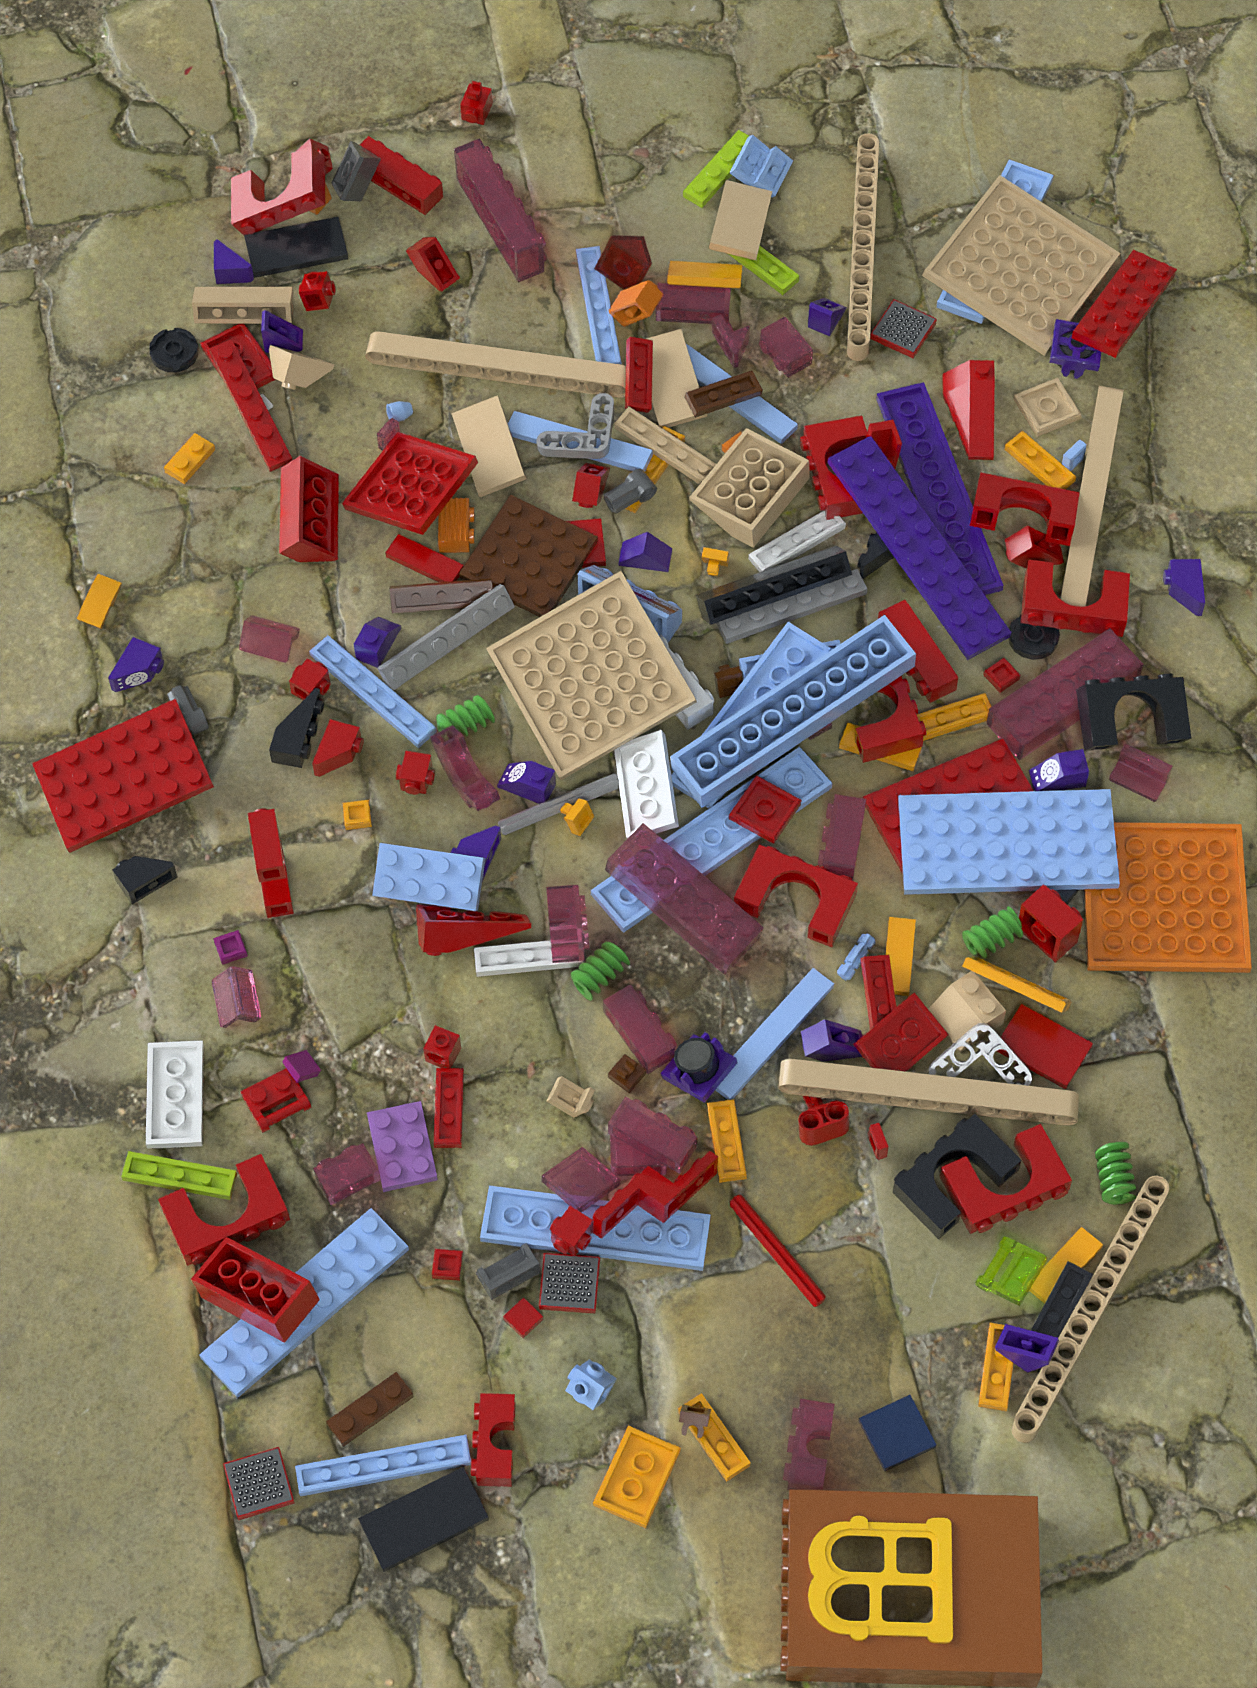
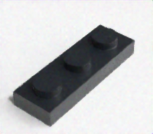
M1068 1261L1031 1331L1059 1338L1093 1274Z

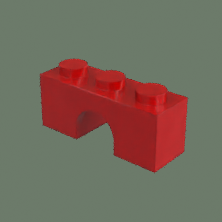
M480 1393V1403H474V1420H479L478 1431L473 1430L472 1448H477V1459H471V1476H476L477 1486L512 1487V1450L498 1449L493 1446L491 1440L500 1431H515V1394Z

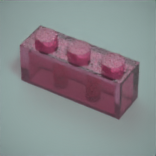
M658 283V289L663 293V297L656 307V321L729 325L731 288Z
M835 794L833 804L828 803L826 819H830L829 827L824 826L822 842L826 843V848L819 852L818 865L825 867L831 873L854 878L866 799Z
M628 985L603 1000V1012L641 1066L646 1069V1073L649 1074L674 1058L677 1044L673 1036L669 1032L665 1033L661 1028L662 1023L658 1015L654 1011L650 1012L648 1010L643 994L640 991L636 992L631 985Z
M625 1096L608 1122V1134L679 1174L697 1148V1136L690 1128L686 1126L680 1127L672 1123L671 1119L663 1113H654L647 1109V1106L638 1099L631 1100Z

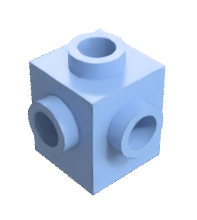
M589 1359L581 1366H574L568 1375L570 1382L565 1391L572 1395L577 1402L585 1404L594 1410L606 1400L617 1378L605 1371L602 1365Z

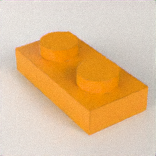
M194 433L164 466L165 473L186 484L215 451V445Z

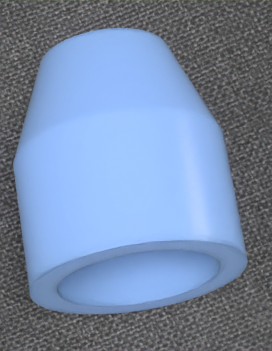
M397 401L386 405L387 416L391 423L404 421L413 414L410 402Z

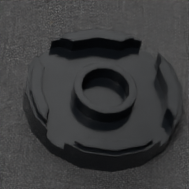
M181 328L160 331L153 337L149 346V354L153 364L165 372L177 373L187 370L198 358L199 348L195 336Z
M1020 614L1018 618L1011 622L1009 630L1012 633L1008 639L1009 645L1015 653L1023 658L1036 660L1043 659L1055 651L1058 646L1060 632L1059 629L1021 623Z

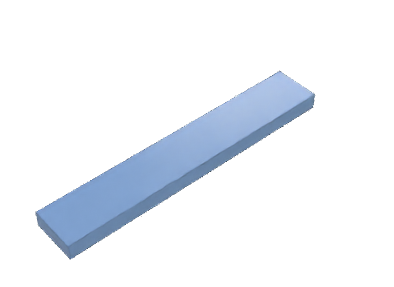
M600 246L576 249V258L595 361L622 365L613 316L608 311V309H611Z
M686 344L697 382L701 387L732 377ZM760 396L729 406L780 444L787 440L798 427L796 422Z
M517 411L513 412L508 422L512 437L537 444L536 439L538 435L544 431L587 433V431ZM597 438V444L594 448H599L601 445L599 438ZM611 438L608 454L601 459L591 460L630 471L642 469L645 472L653 456V451ZM571 441L566 447L574 449L579 446V443Z
M327 635L309 651L313 659L325 665L334 677L418 749L437 732V728L330 636Z
M812 968L733 1055L738 1063L716 1088V1091L727 1100L734 1099L834 988V983Z
M467 1435L297 1465L295 1469L299 1495L306 1496L471 1465Z

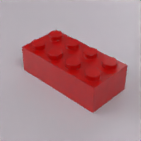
M228 1237L222 1241L191 1278L201 1298L284 1343L320 1300L308 1279Z

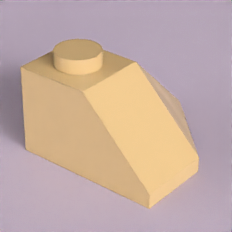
M272 345L269 348L273 378L281 381V386L293 390L296 389V386L306 388L333 370L335 365L315 357L312 359L310 356Z

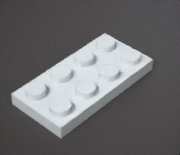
M659 730L632 739L615 749L626 838L631 842L679 827L665 733Z
M203 1041L148 1043L147 1149L203 1146Z

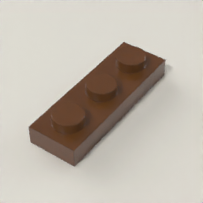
M751 370L688 391L684 398L696 418L761 396L763 389Z
M395 1372L327 1420L326 1424L344 1447L414 1397L413 1393L399 1374Z

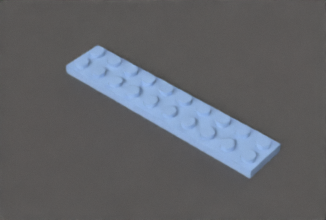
M800 747L757 775L801 799V805L796 813L832 788V782ZM753 779L591 890V896L623 933L761 838L757 834L729 820L730 812Z

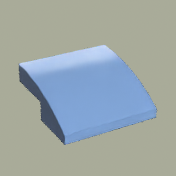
M751 135L743 145L730 174L746 185L772 191L771 197H774L793 160L776 146L769 149L754 135Z

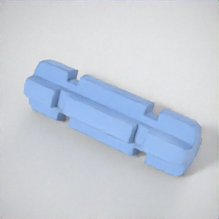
M866 933L860 936L857 941L858 945H854L844 960L845 964H841L837 970V975L843 980H850L855 974L854 969H858L861 965L860 958L867 956L869 953L868 949L871 950L874 946L875 939L870 934Z

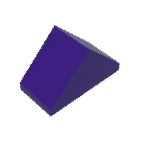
M216 239L214 241V274L216 284L251 283L254 280L252 265Z
M827 298L811 302L809 306L808 328L830 337L847 307Z
M266 310L262 312L261 333L265 353H269L270 345L295 352L303 350V329Z
M645 532L622 542L619 566L669 572L672 548L649 532Z
M1005 1324L995 1349L1028 1373L1049 1365L1059 1339Z

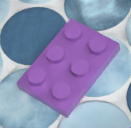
M421 1101L367 1112L383 1192L438 1180Z

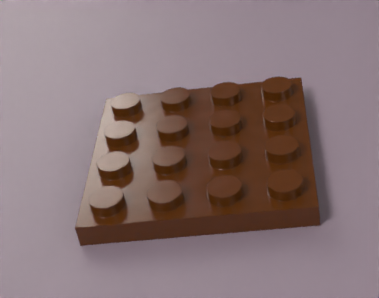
M510 495L465 563L459 576L463 580L492 578V589L499 584L503 585L514 605L541 617L557 607L582 568L584 561L597 544L598 537Z

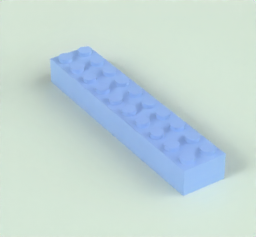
M884 615L670 756L671 769L700 807L703 808L915 667L916 653Z

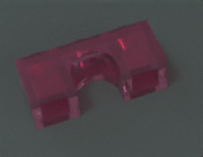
M578 885L546 887L552 963L585 961L584 950L589 949L588 933H583V930H588L587 915L581 914V911H586L585 895L579 896Z
M800 1399L799 1408L793 1407L791 1425H796L795 1436L789 1435L787 1452L792 1453L791 1463H785L783 1480L788 1481L787 1491L789 1489L823 1490L827 1459L812 1456L807 1451L806 1446L814 1439L830 1440L835 1404Z

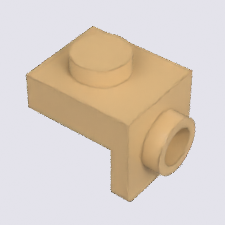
M563 1076L557 1078L546 1102L574 1118L590 1110L594 1102L592 1096L595 1090L591 1087L584 1090Z

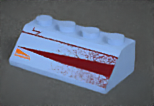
M595 565L580 570L578 573V595L611 577L613 573L608 569H601ZM627 580L658 635H663L667 642H669L682 623V609L676 603L667 602L657 597L652 591H645L635 586L630 580Z

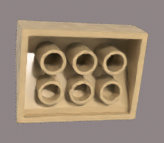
M746 428L689 499L732 537L754 548L809 480V460Z

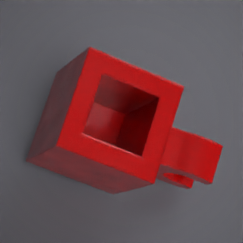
M476 81L469 83L460 104L461 120L469 123L485 124L493 104L492 88L483 87L482 83Z

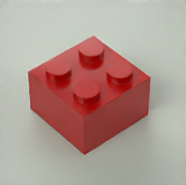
M1043 884L1021 904L1019 920L1022 925L1023 934L1055 963L1078 943L1083 918L1076 908L1069 907L1062 901L1058 892L1049 889Z

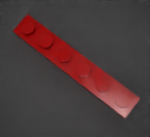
M232 339L209 348L210 355L269 472L290 463L292 457Z

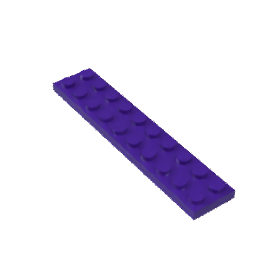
M922 382L877 393L876 400L884 421L894 420L900 436L902 447L899 460L912 494L984 595L1003 591L1004 585L982 529L970 526L973 506L925 383Z
M869 436L829 457V466L966 659L969 660L1008 639L1012 632L873 438Z

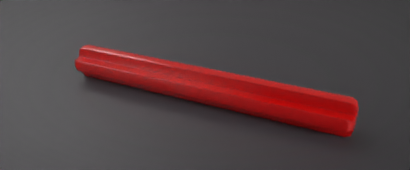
M741 1194L732 1198L730 1207L812 1306L817 1307L822 1304L826 1298L825 1294Z

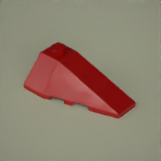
M968 360L943 373V399L949 407L952 421L956 424L959 438L968 460H994V360Z
M416 905L418 943L422 951L431 956L451 953L531 929L532 924L525 914L492 911L489 915H484L482 912L472 910L455 912L451 911L452 907Z

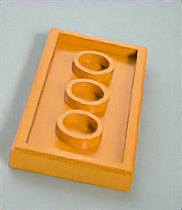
M977 956L967 957L962 967L1059 1012L1068 1011L1072 1003L1070 999Z

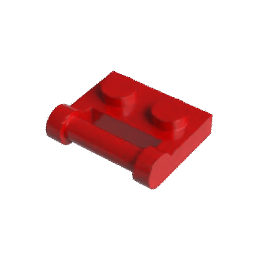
M287 1068L240 1091L245 1104L262 1133L270 1130L269 1127L301 1110L305 1112L312 1108L299 1083L294 1080ZM294 1097L297 1099L265 1117L262 1115V1113Z

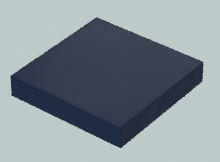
M911 1395L864 1415L858 1420L884 1472L935 1449L937 1446Z

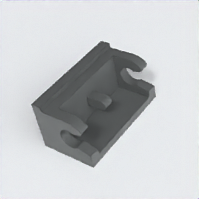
M527 1243L521 1245L520 1250L485 1269L479 1268L476 1276L490 1299L493 1300L540 1274V1263Z

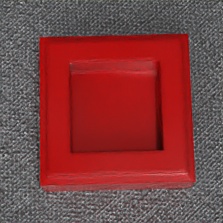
M1002 658L984 671V677L999 693L1020 680L1021 676L1005 658Z
M878 1122L870 1125L868 1139L876 1159L880 1160L887 1157L889 1146Z
M435 1249L432 1279L460 1281L463 1251Z
M523 1297L503 1316V1320L524 1338L543 1321V1316Z

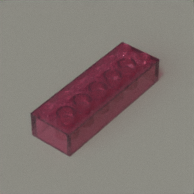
M480 138L454 148L456 179L518 283L543 273L544 262L546 261V255L543 251V247L546 246L544 237L540 232H536L532 217L530 215L527 216L524 212V205L521 199L515 197L512 184L509 180L506 181L504 179L500 164H495L490 148L488 146L485 147Z
M1109 628L989 708L987 725L1000 739H1004L1010 751L1020 761L1080 720L1076 689L1085 685L1084 681L1100 679L1101 683H1108L1109 679L1125 677V681H1134V677L1141 676L1143 663Z
M644 823L607 859L605 871L724 975L761 937L764 927Z

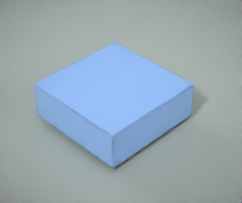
M1081 440L1077 441L1063 454L1062 465L1069 471H1072L1084 460L1087 444Z

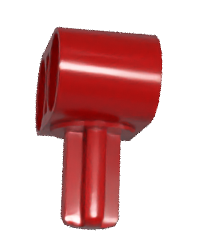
M802 1096L808 1108L798 1118L799 1137L804 1144L817 1145L843 1136L849 1131V1109L842 1101H831L824 1104L819 1097Z

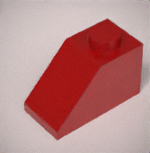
M423 237L405 250L417 271L440 292L460 279L436 237Z
M585 463L576 473L572 501L579 502L578 505L584 508L597 506L602 500L610 467Z
M1026 526L1004 539L1007 558L1010 562L1023 568L1027 567L1028 559L1051 562L1054 565L1064 563L1061 545L1046 542V534L1030 526Z
M332 719L329 720L312 762L315 776L320 777L353 762L356 753L361 752L364 738H361L360 727Z

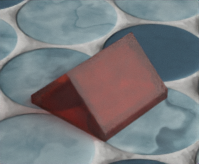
M612 235L594 269L623 290L642 283L652 265L644 236Z

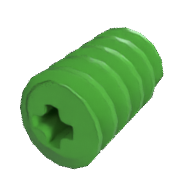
M476 695L472 699L473 702L470 700L464 701V707L458 704L454 710H446L445 715L440 713L436 716L438 731L447 746H450L449 737L451 736L456 742L459 741V732L467 737V728L469 727L474 732H477V723L483 728L487 727V718L492 723H495L493 712L482 697Z
M1008 906L1007 911L1000 910L998 916L991 915L989 921L982 920L980 926H972L971 931H963L962 936L971 954L976 956L979 953L985 959L987 958V948L994 954L996 953V943L1001 948H1004L1005 938L1010 943H1013V934L1015 933L1019 938H1022L1023 932L1017 914Z
M605 941L601 945V949L598 948L594 951V956L590 955L586 959V963L579 965V970L571 972V978L577 990L587 1000L591 1001L593 996L590 991L592 990L599 994L601 989L598 983L605 987L609 984L605 977L608 976L614 980L616 975L613 970L615 969L620 973L623 972L624 969L621 962L629 966L630 961L625 952L618 946Z
M1127 1142L1108 1143L1095 1152V1158L1098 1160L1097 1169L1100 1171L1098 1178L1102 1181L1100 1183V1189L1103 1191L1102 1200L1105 1203L1119 1205L1136 1199V1195L1129 1194L1136 1190V1185L1127 1183L1135 1178L1134 1174L1126 1173L1133 1168L1131 1163L1125 1162L1131 1159V1154L1122 1152L1129 1149Z

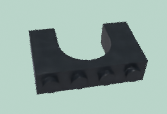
M1173 673L1158 675V679H1149V675L1134 677V681H1125V677L1109 679L1108 683H1101L1100 679L1084 681L1085 685L1076 689L1084 751L1110 749L1118 745L1115 708L1123 696L1138 697L1149 706L1154 717L1157 745L1183 743L1192 739L1184 678L1174 677Z
M976 1114L969 1119L963 1118L954 1127L955 1131L949 1136L943 1135L934 1144L935 1148L928 1154L926 1152L920 1154L914 1161L915 1165L908 1171L903 1169L894 1178L892 1193L938 1240L959 1223L961 1212L938 1189L935 1183L934 1173L942 1164L967 1156L969 1162L977 1165L998 1187L1002 1186L1020 1169L1022 1160Z

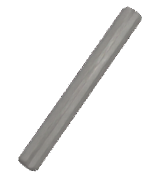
M611 774L499 820L498 826L501 828V833L507 835L558 814L565 803L574 805L578 798L589 801L619 788L618 776Z

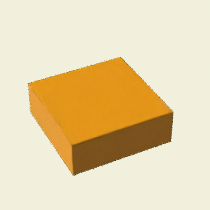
M369 800L343 803L346 830L372 827Z

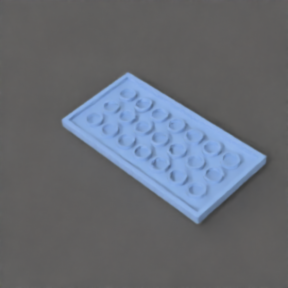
M1111 789L898 796L904 895L1037 891L1043 884L1053 890L1119 888L1120 881Z

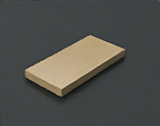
M726 180L709 249L756 260L772 191Z
M678 329L647 338L648 340H653L652 406L659 427L666 426L669 428L707 417V414L695 418L684 398L686 392L699 388L682 330Z
M498 395L452 413L464 452L475 455L479 462L471 472L479 497L526 480Z

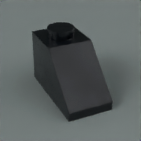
M134 856L129 860L125 859L112 869L115 881L132 905L178 878L175 866L171 861Z

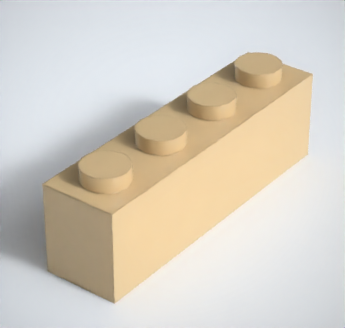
M195 287L192 299L194 323L262 324V312L266 310L292 324L294 312L293 288Z

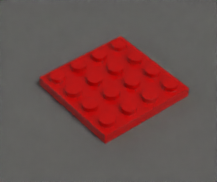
M397 432L342 504L347 511L424 535L479 462L475 455Z

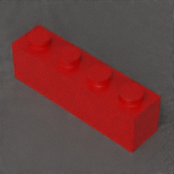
M370 136L359 144L381 158L371 179L376 185L424 215L443 198L442 182L438 177L431 176L423 171L419 165L412 164L404 159L400 153L393 152L381 141H376Z
M903 600L880 611L878 619L885 615L916 653L915 667L907 671L906 674L909 677L912 676L915 680L919 694L921 696L925 695L929 703L956 691L959 677L907 601Z

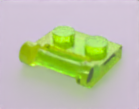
M1004 1236L998 1244L1000 1248L984 1274L979 1275L975 1285L985 1292L990 1291L1020 1306L1047 1262V1256ZM1009 1253H1014L1013 1259L999 1282L994 1281L993 1279Z

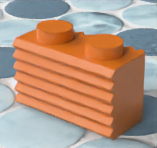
M650 280L644 281L620 291L611 309H608L609 314L624 327L632 323L634 324V322L652 315L662 299L663 293L655 283Z
M451 498L438 515L439 553L470 552V544L475 543L474 529H470V522H475V508L470 507L469 498Z

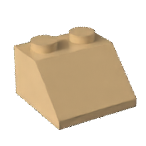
M973 971L952 983L928 1008L949 1034L947 1038L952 1044L978 1023H987L995 1030L1003 1024L1006 1013L1003 1006ZM978 1030V1038L973 1043L971 1038H968L966 1041L972 1045L990 1032L988 1030L985 1032ZM961 1046L958 1047L957 1050L959 1052H962L967 1047Z

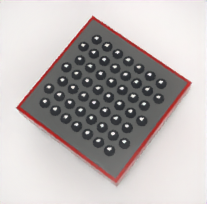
M893 299L871 332L870 339L914 359L935 327L937 319Z
M544 1253L539 1310L596 1314L600 1257Z
M279 1447L223 1463L238 1521L295 1504Z

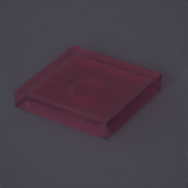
M583 1147L548 1170L541 1178L542 1183L569 1206H572L581 1213L620 1186L621 1180Z

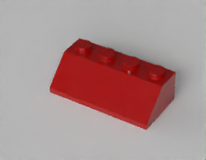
M302 456L297 457L281 468L279 553L297 562L338 560L339 474Z

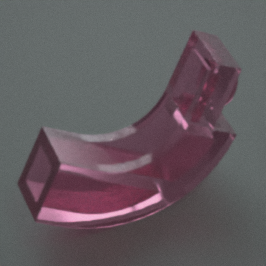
M453 725L430 737L446 775L469 808L474 807L479 811L500 800L498 791L484 778L473 761L464 736Z

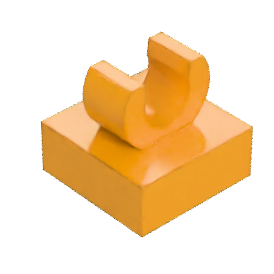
M703 547L702 560L704 563H708V575L718 577L720 565L728 567L729 552Z
M578 798L574 805L565 803L560 809L561 813L566 814L564 820L567 822L571 833L578 836L582 835L594 818L588 802Z

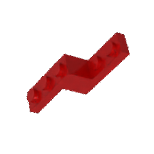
M709 1151L702 1158H697L691 1168L685 1174H680L674 1183L647 1166L641 1173H636L627 1186L617 1190L605 1206L597 1208L593 1214V1233L602 1239L637 1206L662 1223H665L717 1174L718 1156Z

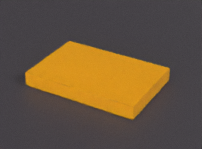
M670 261L667 284L741 288L743 265Z
M628 1425L594 1499L593 1506L647 1528L679 1457L681 1448Z

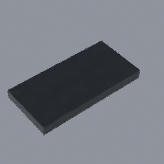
M339 217L244 235L254 278L348 260Z
M461 1467L358 1518L383 1572L488 1521L489 1517L464 1467Z

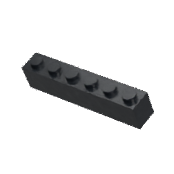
M834 546L696 595L702 619L712 625L851 576L852 571L846 551L838 546Z

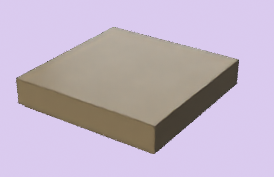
M1058 377L1014 395V402L1036 437L1081 419L1080 411Z

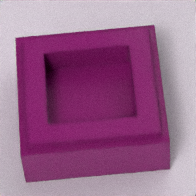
M239 930L213 938L222 965L248 956Z
M307 1050L285 1056L282 1061L297 1083L317 1077L321 1072V1069Z

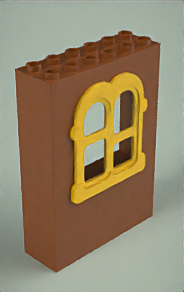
M789 1489L788 1499H783L782 1525H787V1528H783L781 1554H787V1557H782L781 1583H787V1586H782L781 1612H787V1615L782 1616L781 1642H786V1646L781 1648L780 1671H786V1681L1037 1688L1042 1676L1038 1496ZM846 1536L881 1537L884 1540V1570L879 1573L841 1570L832 1560V1546L838 1539ZM901 1537L930 1539L932 1542V1571L929 1574L898 1572L896 1567L897 1539ZM848 1584L868 1586L870 1594L869 1619L866 1621H848L838 1617L831 1606V1598L835 1590ZM887 1585L927 1586L931 1588L933 1598L932 1621L929 1623L884 1621L882 1618V1588Z

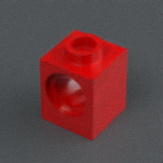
M435 1025L423 1048L425 1061L441 1068H452L461 1050L460 1035Z

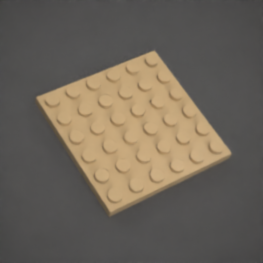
M999 175L924 270L922 276L1045 356L1052 346L1055 320L1071 322L1121 253Z
M622 571L486 648L560 780L565 779L697 703Z

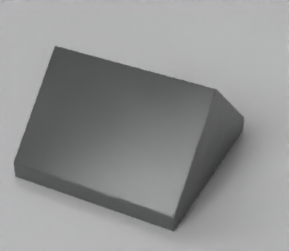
M350 141L331 183L338 197L343 201H362L381 158L359 144Z

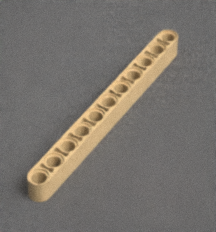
M870 133L859 137L856 155L847 355L854 361L866 359L870 344L879 139Z
M373 332L370 334L365 358L369 362L377 365L594 395L606 393L616 398L625 397L626 366L620 364L386 332Z
M1099 386L1080 487L1076 522L1070 543L1060 598L1063 602L1073 606H1086L1124 391L1122 389Z
M785 1059L780 1064L779 1090L786 1094L968 1115L976 1114L977 1116L1056 1125H1074L1078 1122L1079 1094L1069 1090L798 1059Z
M1151 1176L1145 1181L1058 1338L1059 1343L1049 1365L1041 1368L1016 1413L1011 1429L1014 1438L1019 1442L1028 1443L1037 1436L1161 1211L1169 1192V1184L1163 1177ZM1156 1189L1161 1193V1195L1154 1196L1149 1192V1190ZM1136 1212H1145L1149 1218L1142 1219L1137 1216ZM1123 1235H1133L1136 1241H1127ZM1118 1257L1122 1259L1124 1264H1114L1110 1258ZM1097 1281H1108L1111 1287L1103 1288ZM1092 1303L1097 1306L1098 1310L1089 1311L1086 1309L1085 1304ZM1081 1327L1084 1329L1085 1334L1077 1335L1071 1328ZM1067 1350L1072 1354V1357L1065 1359L1058 1352ZM1055 1374L1059 1381L1050 1382L1046 1379L1045 1375ZM1035 1397L1045 1400L1046 1405L1036 1406L1032 1399ZM1022 1421L1029 1422L1033 1429L1030 1431L1023 1430L1018 1423Z

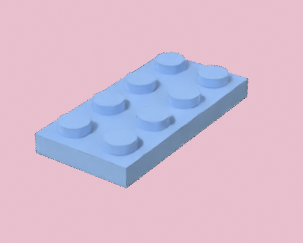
M380 843L372 896L478 911L485 858Z

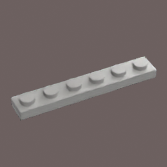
M858 569L852 570L851 576L717 622L716 624L725 643L728 644L866 595L867 587Z
M499 584L379 666L377 669L386 685L394 691L513 609L515 606L503 585Z

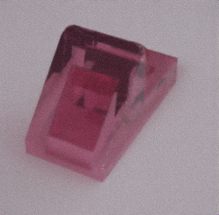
M720 314L712 318V334L733 368L739 366L748 344L750 327L746 326L733 331L731 324L725 322Z

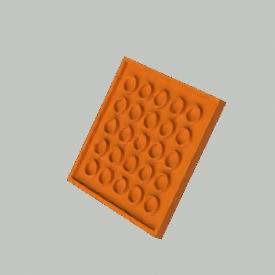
M1114 822L1120 881L1119 888L1084 889L1088 971L1250 973L1252 965L1242 824Z

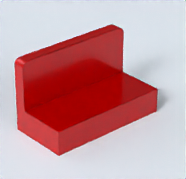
M894 420L870 423L866 438L869 436L873 438L893 468L896 469L902 442Z

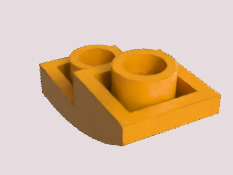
M97 574L83 602L77 620L102 629L109 610L115 603L122 583Z

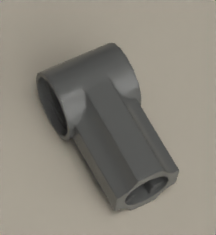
M636 469L626 477L624 483L605 493L604 500L610 511L617 514L637 501L642 503L651 499L656 494L657 487L642 469Z
M180 685L172 688V691L167 694L168 699L171 701L176 698L191 734L195 735L209 729L204 713L200 707H197L188 686Z

